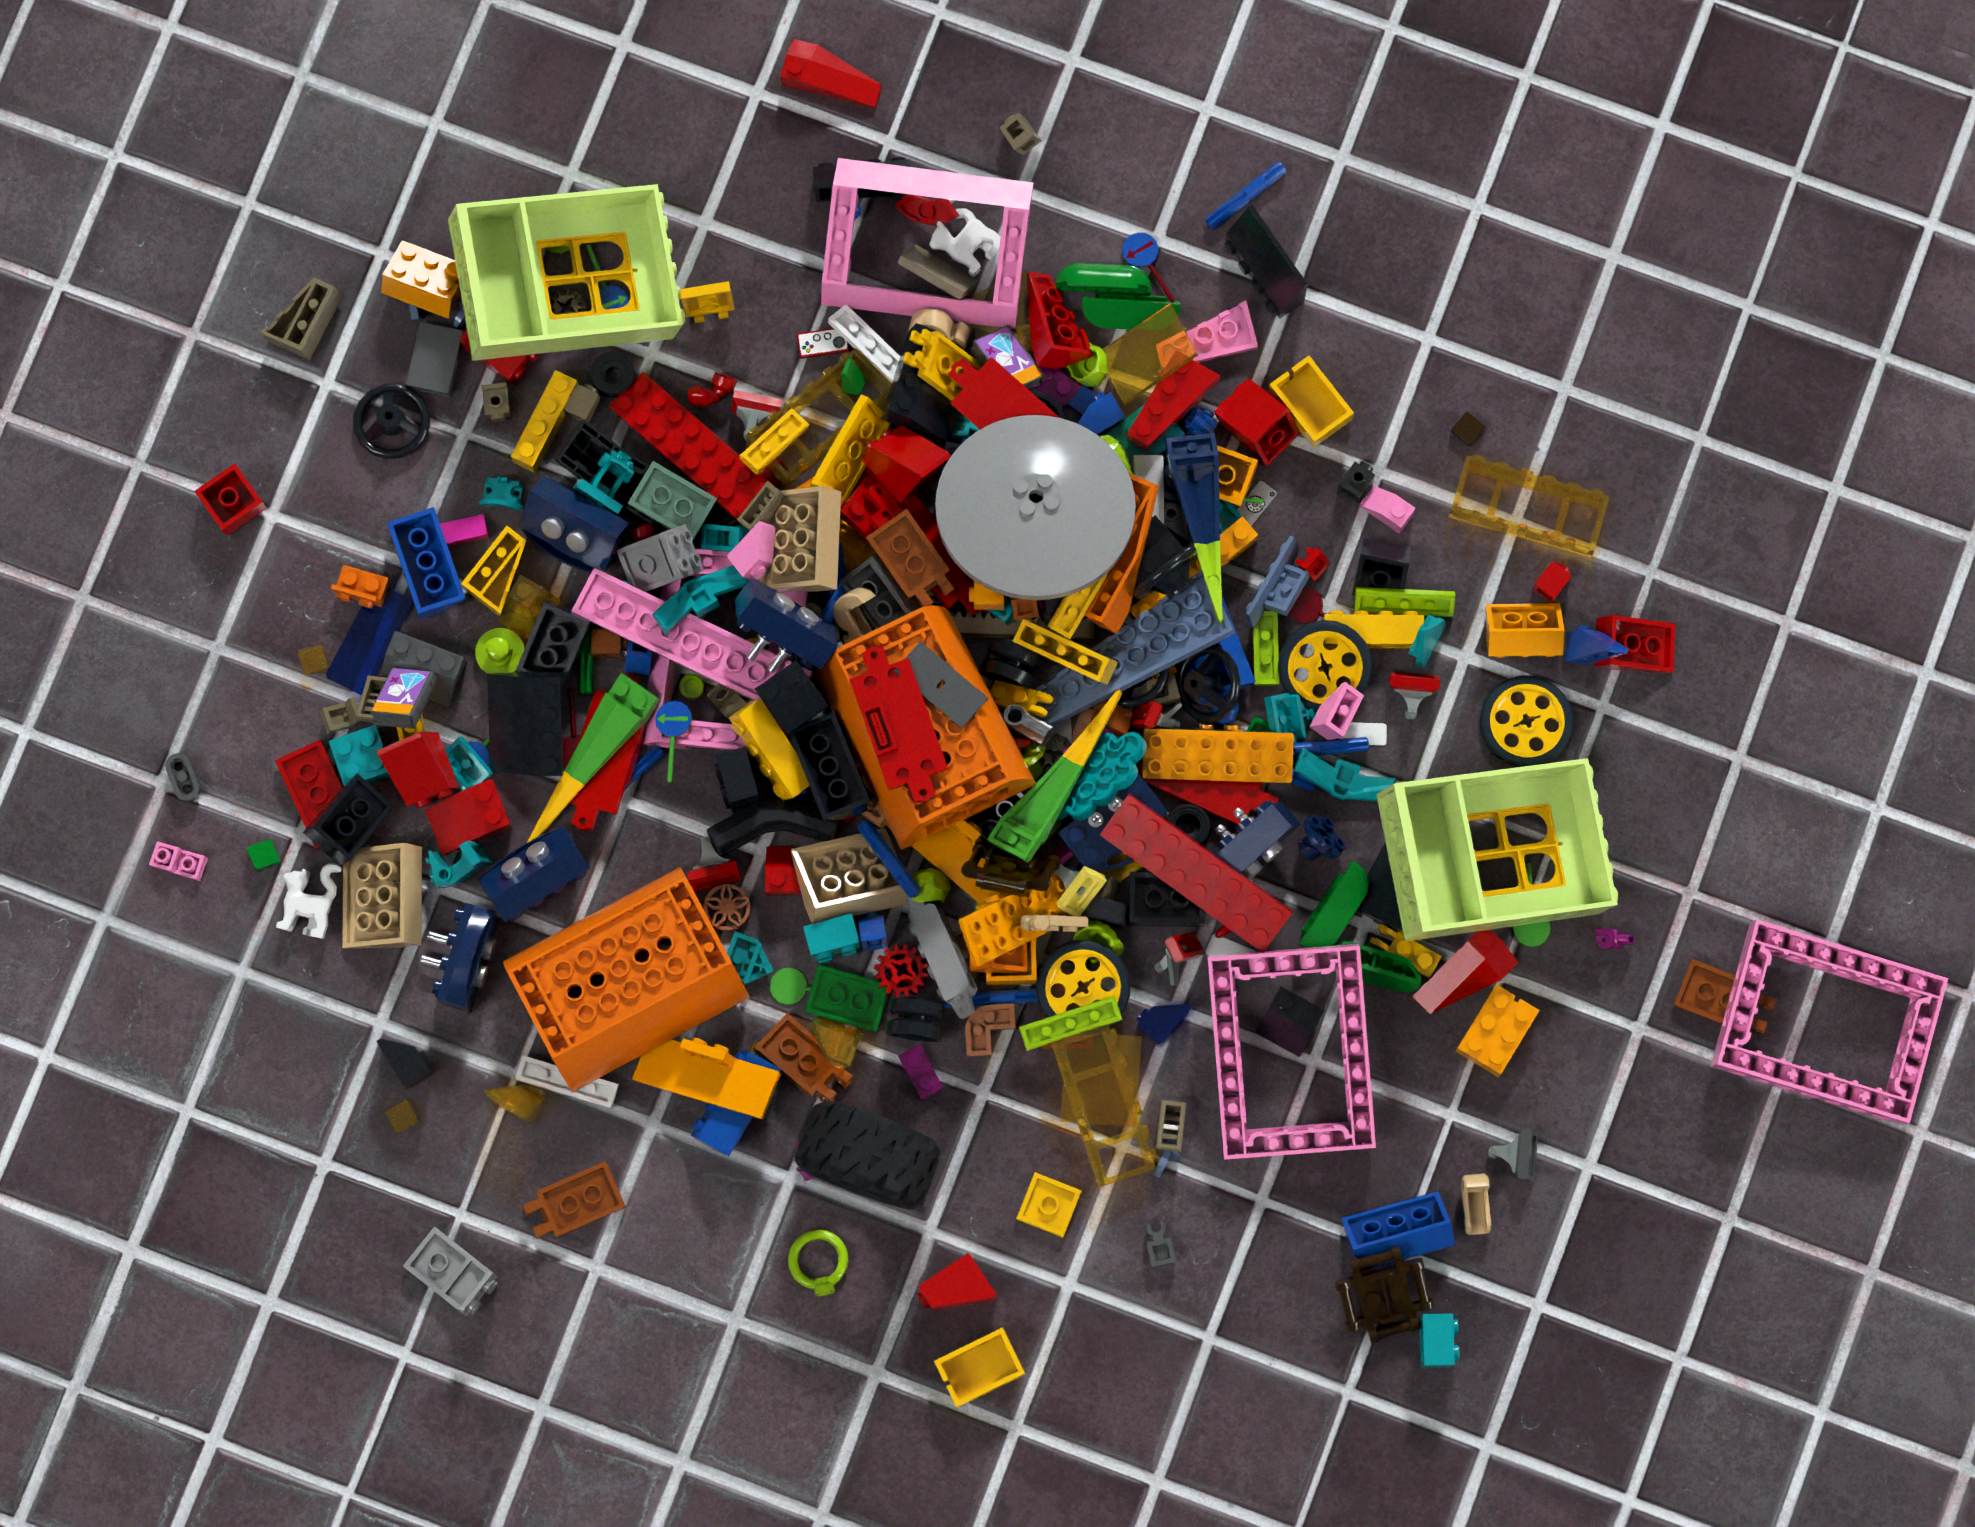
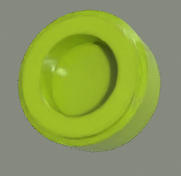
M689 674L681 679L679 690L684 698L696 700L704 692V683L699 676Z

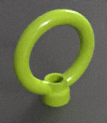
M826 1230L808 1231L799 1236L792 1244L788 1255L789 1269L799 1284L806 1288L814 1289L816 1297L835 1293L834 1285L844 1276L848 1266L846 1246L832 1232ZM825 1240L836 1249L838 1265L829 1277L811 1279L801 1271L798 1264V1256L802 1247L808 1242Z

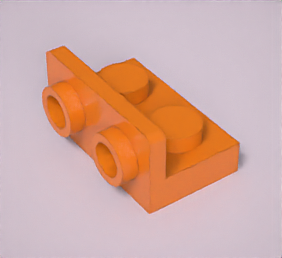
M343 565L337 584H332L330 589L339 600L350 602V599L359 601L358 604L366 608L372 609L373 606L382 608L391 580L385 576Z

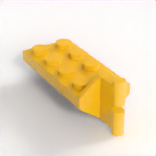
M860 395L810 483V487L825 486L841 491V507L847 501L866 468L865 463L861 460L867 452L865 447L874 439L880 441L881 435L887 431L891 424L881 420L883 411L869 397Z

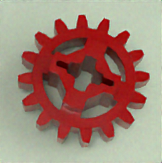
M895 944L892 952L888 948L884 949L885 957L878 956L877 960L881 964L874 965L873 969L879 971V973L874 975V979L881 980L878 985L879 989L887 988L885 995L894 992V998H898L900 994H903L904 998H908L910 991L914 995L918 993L916 986L923 988L925 985L921 979H927L928 974L923 972L928 967V964H921L920 961L923 957L922 955H915L917 950L915 947L910 952L907 950V944H904L902 950H899L897 944ZM895 956H905L904 959L897 961L892 958ZM912 961L914 962L917 968V975L912 970ZM904 967V974L901 977L898 976L897 969ZM884 968L889 972L890 981L886 979ZM901 983L911 984L907 987H897Z

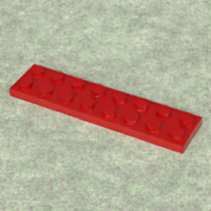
M644 372L633 381L627 391L620 394L609 405L611 411L700 489L716 497V503L736 520L768 481L760 473L756 475L739 459L740 456Z
M1130 793L1100 833V836L1262 953L1265 952L1293 913L1288 907Z

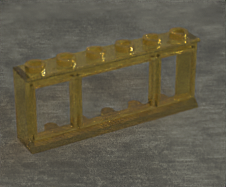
M857 348L851 353L847 351L839 358L835 366H828L824 369L819 379L815 382H808L798 396L795 397L793 395L787 399L782 409L778 412L776 410L771 412L766 417V422L761 426L756 425L747 433L746 447L751 446L791 408L799 414L828 390L852 411L855 403L836 384L841 380V373L848 358L854 361L862 374L882 393L872 400L881 410L885 407L891 383ZM842 426L836 429L823 442L819 443L812 451L797 438L791 445L803 458L787 471L775 459L767 467L782 482L786 489L827 455Z
M1467 455L1448 518L1592 558L1610 496L1605 495L1603 491L1598 489H1583L1574 482H1567V484L1558 482L1553 476H1537L1528 469H1513L1504 462L1497 461L1492 463L1486 461V458L1480 455ZM1468 472L1496 480L1487 515L1476 510L1458 507ZM1504 482L1563 499L1553 534L1549 531L1528 527L1525 524H1517L1500 517H1494ZM1570 501L1599 509L1589 544L1561 536Z
M1109 1024L1050 1044L1051 1048H1053L1057 1066L1072 1106L1073 1115L1089 1158V1164L1093 1171L1097 1188L1156 1169L1155 1163H1158L1155 1149H1149L1147 1139L1151 1138L1147 1125H1141L1139 1115L1143 1114L1138 1100L1134 1101L1131 1091L1135 1090L1130 1076L1126 1077L1123 1067L1127 1066L1123 1052L1118 1053L1115 1043H1119L1115 1028L1110 1029ZM1102 1033L1111 1062L1073 1075L1064 1046ZM1114 1069L1133 1130L1095 1142L1076 1082ZM1136 1137L1145 1166L1107 1178L1098 1149Z

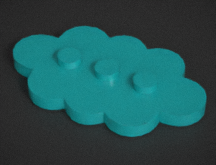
M1135 732L1126 733L1120 738L1111 733L1101 734L1056 821L1068 815L1075 820H1085L1091 817L1098 806L1111 803L1115 799L1118 790L1130 787L1137 778L1138 769L1136 763L1146 752V741Z

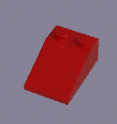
M1617 615L1596 618V631L1606 634L1627 647L1628 653L1595 662L1594 667L1625 671L1674 673L1676 624Z
M493 779L471 786L425 810L442 856L461 850L459 846L465 841L481 842L513 829Z

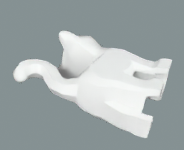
M966 208L956 209L960 215L956 219L964 218L967 224L959 235L953 238L949 230L938 221L937 228L932 234L929 245L933 250L946 251L953 260L966 265L969 268L968 273L974 278L981 271V266L973 256V253L980 248L985 252V258L991 261L997 254L996 250L1000 247L1001 237L995 231L986 227L980 220L976 219L973 212Z
M328 863L322 868L320 879L327 889L324 895H310L303 892L309 882V871L303 869L302 872L293 871L285 873L283 881L287 885L288 891L284 899L283 921L277 922L276 928L292 932L299 916H302L309 920L308 926L303 928L302 934L324 939L328 927V914L337 886L330 878V873L341 872V866L336 863Z

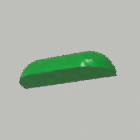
M1073 263L1064 267L1057 274L1054 282L1055 289L1064 292L1151 295L1152 291L1151 283L1146 273L1132 265Z
M1096 293V298L1084 296L1082 307L1086 318L1092 324L1101 328L1162 331L1171 327L1177 321L1181 310V303L1179 301L1167 302V297Z
M1351 861L1348 864L1349 867L1344 874L1341 872L1337 874L1301 930L1304 936L1298 941L1303 947L1333 946L1364 900L1368 891V878L1364 869L1355 861Z
M1343 941L1341 942V944L1338 945H1350L1357 943ZM1359 944L1362 980L1364 983L1398 992H1412L1420 987L1421 975L1411 964V960L1397 954Z

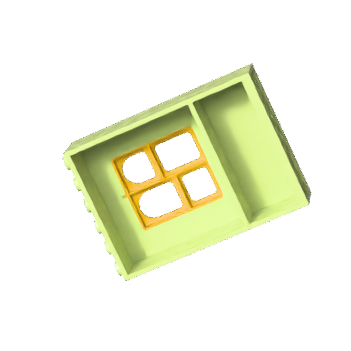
M658 184L456 204L448 218L472 361L674 339L685 323V312L683 309H680L679 285L676 286L675 282L677 268L675 262L671 260L672 241L667 238L668 219L666 215H663L664 197L663 193L659 192ZM607 241L613 242L621 248L623 261L618 268L594 272L584 271L579 249L581 244ZM567 246L570 251L573 272L565 275H546L541 253L542 248ZM606 280H619L625 283L630 291L629 302L621 308L604 309L601 304L598 283ZM576 283L588 285L592 306L590 311L558 315L552 312L548 293L550 286Z
M1588 758L1394 783L1377 793L1376 796L1405 941L1598 915L1617 906L1618 891L1613 884V867L1608 859V842L1603 835V818L1599 814L1597 805L1598 793L1594 789L1592 780L1593 769L1589 765ZM1535 813L1543 818L1547 826V833L1542 841L1517 846L1509 844L1505 826L1506 816ZM1492 819L1495 823L1499 846L1495 849L1475 851L1468 822ZM1542 853L1549 856L1555 866L1553 878L1546 883L1530 884L1524 862L1525 855ZM1511 857L1515 864L1518 886L1483 891L1477 862Z

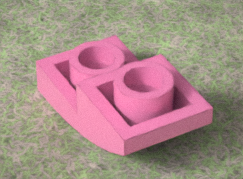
M157 841L149 865L186 878L201 881L208 858Z

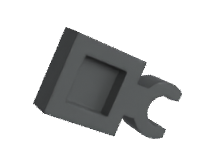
M1160 1221L1161 1230L1159 1232H1153L1150 1224L1146 1226L1148 1235L1153 1238V1241L1146 1242L1151 1268L1176 1263L1171 1237H1163L1166 1230L1163 1221Z

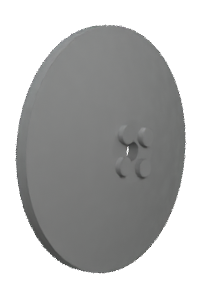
M1024 415L1000 420L982 428L966 439L955 450L942 471L937 487L935 504L936 521L940 537L948 554L959 568L985 588L1008 597L1026 600H1049L1071 595L1091 586L1105 576L1116 565L1128 546L1134 527L1136 509L1135 493L1129 473L1120 457L1110 445L1097 434L1077 423L1044 415ZM1032 494H1039L1043 497V500L1039 503H1034L1030 501L1029 497Z

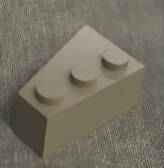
M313 278L292 299L293 302L283 312L280 311L276 315L277 318L267 328L264 327L260 334L267 342L310 360L343 296L335 286Z

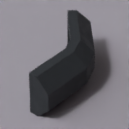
M581 420L569 431L558 447L554 461L577 478L591 483L600 468L597 464L605 452L610 454L613 449L616 452L622 451L631 457L633 471L635 472L627 484L621 483L613 499L622 504L623 509L654 527L659 525L660 523L627 505L648 470L649 465L625 451L587 421ZM606 470L599 482L610 489L617 477Z
M773 799L751 804L708 828L707 834L718 855L723 857L761 835L770 832L786 831L823 842L836 839L840 819L824 821L819 808L790 799Z

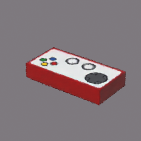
M833 328L797 333L801 359L849 352L848 342Z

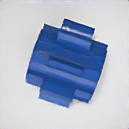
M1193 408L1184 421L1185 427L1188 428L1187 433L1190 435L1213 433L1217 426V420L1213 418L1214 413L1207 408Z

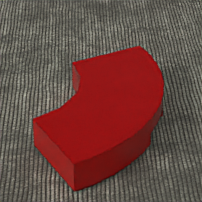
M907 194L895 204L898 210L914 222L931 226L937 225L938 221L944 224L960 216L949 199H928L923 196Z

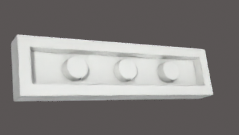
M845 304L828 318V324L892 384L900 356Z
M523 1055L515 1077L517 1081L612 1109L619 1084L599 1078L572 1092L556 1065Z

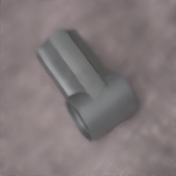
M1017 704L1010 705L1004 711V720L1010 732L1020 734L1041 747L1050 739L1053 727L1025 712L1022 706ZM1018 715L1022 717L1017 723L1010 721L1013 716Z

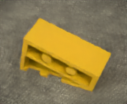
M508 526L503 529L461 583V587L499 617L526 544V540Z

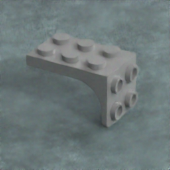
M686 524L616 550L629 585L647 592L703 571L701 558L696 553L692 543V535L687 529Z
M435 1226L403 1265L404 1268L466 1317L469 1313L472 1315L476 1313L482 1305L480 1299L485 1293L489 1295L498 1284L495 1281L498 1278L496 1274Z

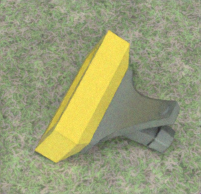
M1069 864L1066 867L1060 865L1059 869L1054 872L1064 882L1065 892L1057 901L1058 909L1080 917L1105 884V875L1086 866L1081 871H1077L1073 864Z

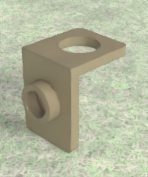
M721 684L715 686L707 694L717 710L729 721L728 717L747 704L734 690ZM720 690H727L721 699H716L717 693Z

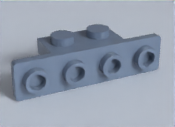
M1289 536L1287 542L1282 544L1279 556L1275 563L1273 562L1270 565L1267 577L1264 582L1259 584L1255 598L1246 607L1245 616L1250 627H1256L1265 609L1288 616L1310 577L1308 571L1291 566L1299 551L1297 541L1293 536Z

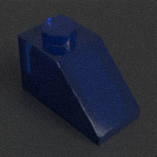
M1189 1004L1153 1006L1150 1011L1145 1008L1136 1019L1139 1022L1136 1029L1160 1048L1192 1011V1006Z

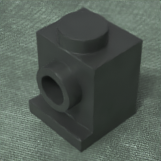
M1354 461L1344 478L1340 481L1337 490L1358 503L1375 478V474L1372 473L1374 469L1364 461H1361L1360 464ZM1359 474L1363 477V480L1356 481L1354 475Z

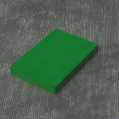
M818 964L804 1013L877 1033L887 995H885L887 988H878L881 981Z

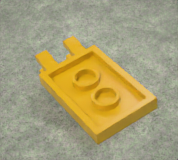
M729 281L680 289L686 318L694 317L695 323L705 322L704 315L718 313L719 320L729 318L728 311L735 310Z
M923 329L921 334L916 330L912 331L909 339L915 344L922 345V352L916 351L915 355L906 352L903 358V362L907 365L919 368L917 376L951 401L963 389L948 375L951 371V366L963 358L977 371L982 368L975 358L938 331L930 332L927 329ZM958 367L956 369V372L958 374H961L963 372V368Z

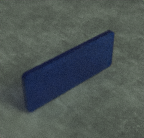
M388 588L382 608L373 606L370 609L362 606L326 672V677L362 695L368 675L376 676L384 661L395 631H400L413 606V601Z

